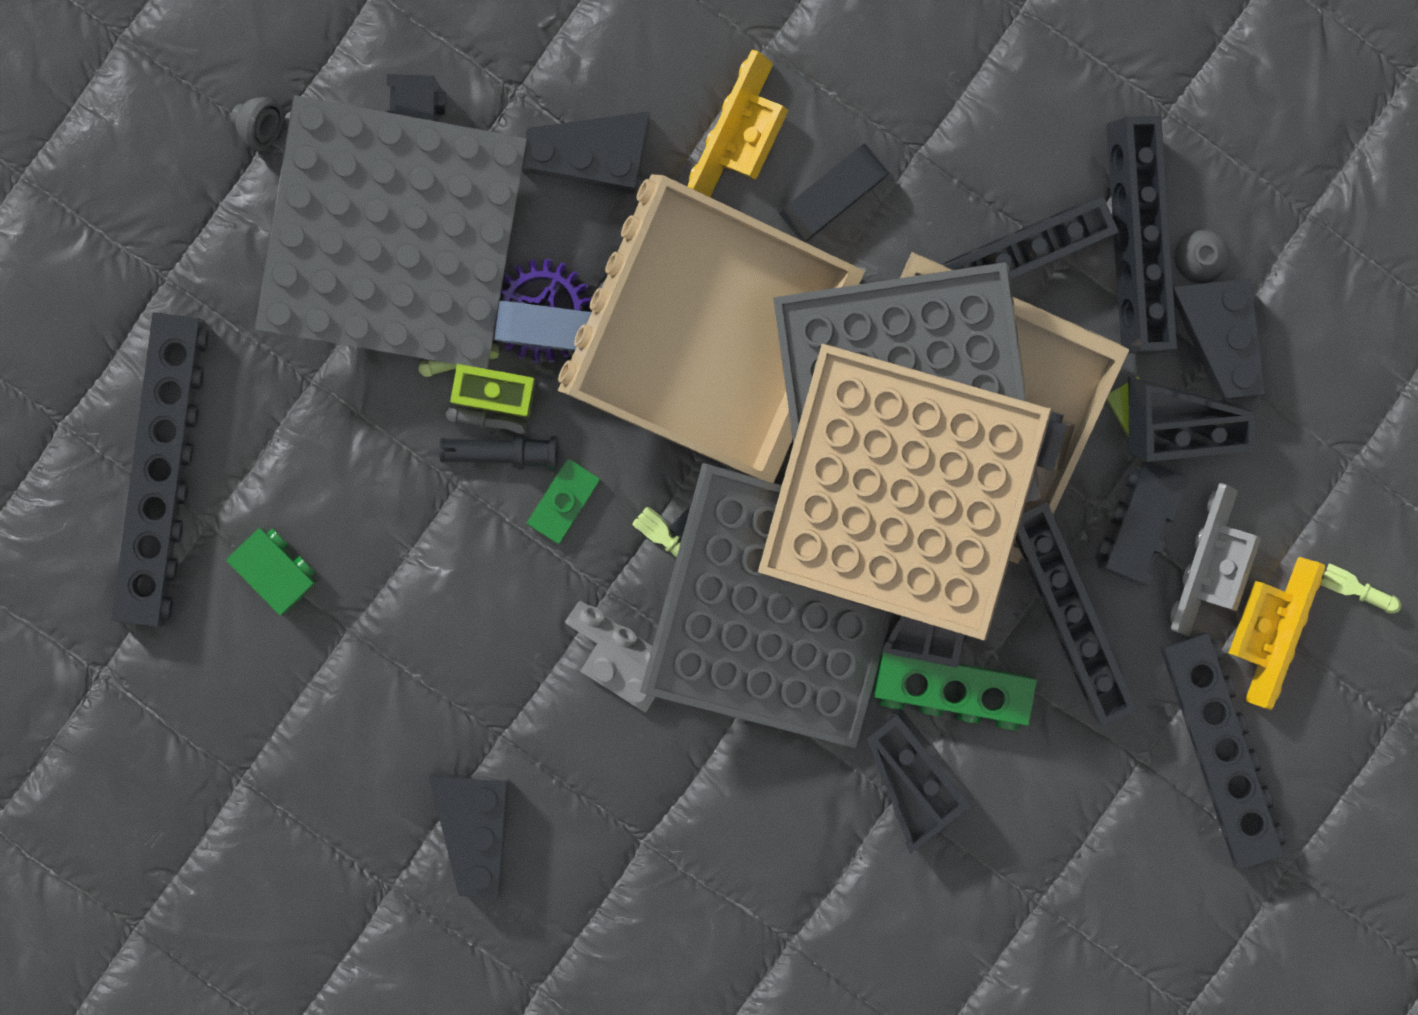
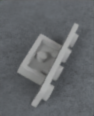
M1220 483L1217 491H1213L1210 495L1207 505L1209 515L1205 527H1202L1196 536L1195 548L1197 551L1193 563L1187 566L1183 575V586L1185 587L1181 599L1174 604L1171 611V630L1188 637L1192 631L1201 601L1237 612L1261 538L1256 535L1227 527L1238 493L1236 489L1229 485Z
M579 601L565 623L597 643L580 672L646 713L655 697L641 693L640 690L652 646L637 637L631 629L620 626L604 616L596 607Z

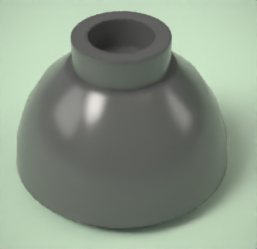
M256 97L246 101L244 104H237L233 108L231 123L236 126L240 139L247 146L255 150H264L276 140L281 131L283 123L282 109L279 102L275 99Z
M1195 230L1186 234L1178 243L1175 251V262L1178 270L1186 279L1195 283H1209L1218 279L1224 273L1229 261V250L1225 241L1218 234L1209 230Z

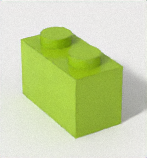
M457 364L450 402L454 405L530 418L536 379Z

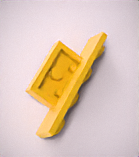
M751 50L748 58L742 63L739 69L738 80L731 94L726 97L723 103L721 116L715 128L706 139L705 150L698 164L691 170L687 187L710 198L724 168L754 180L757 179L789 111L783 105L759 96L773 66V62L762 53Z
M1299 557L1285 592L1265 583L1254 582L1228 654L1258 665L1245 699L1246 702L1268 710L1273 709L1276 700L1281 694L1282 683L1289 664L1294 658L1295 648L1302 629L1308 621V613L1316 591L1321 585L1322 575L1325 570L1324 564Z

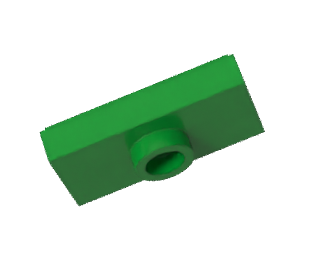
M567 459L526 524L560 544L601 479L570 459Z

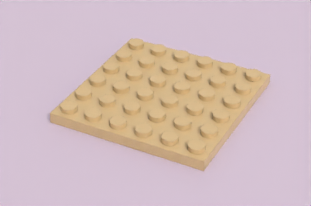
M821 344L758 572L974 638L986 640L1052 409L831 345Z

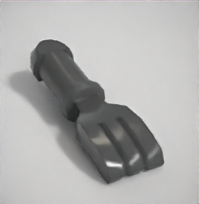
M450 406L445 412L446 418L450 422L478 426L480 429L485 427L500 428L523 434L528 427L526 420L512 415L487 416L486 410L481 412L458 406Z

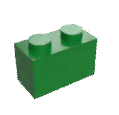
M259 527L226 561L280 616H283L317 584L311 577L316 571L304 558L298 556L294 559L285 550L289 544L274 528L268 532L265 528Z

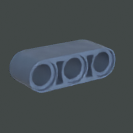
M499 301L494 340L575 352V336L579 328L583 324H587L591 312Z

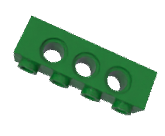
M882 653L874 696L875 698H881V705L885 707L903 709L904 703L919 705V712L923 714L942 716V711L946 710L957 712L958 720L980 723L981 717L995 719L996 727L1018 730L1019 724L1029 725L1037 679L1032 676L959 663L958 668ZM915 673L922 674L927 680L925 690L919 694H911L905 688L906 679ZM954 680L962 682L965 687L962 698L957 701L947 700L943 694L945 685ZM989 688H998L1003 694L1002 702L995 708H987L982 703V695Z

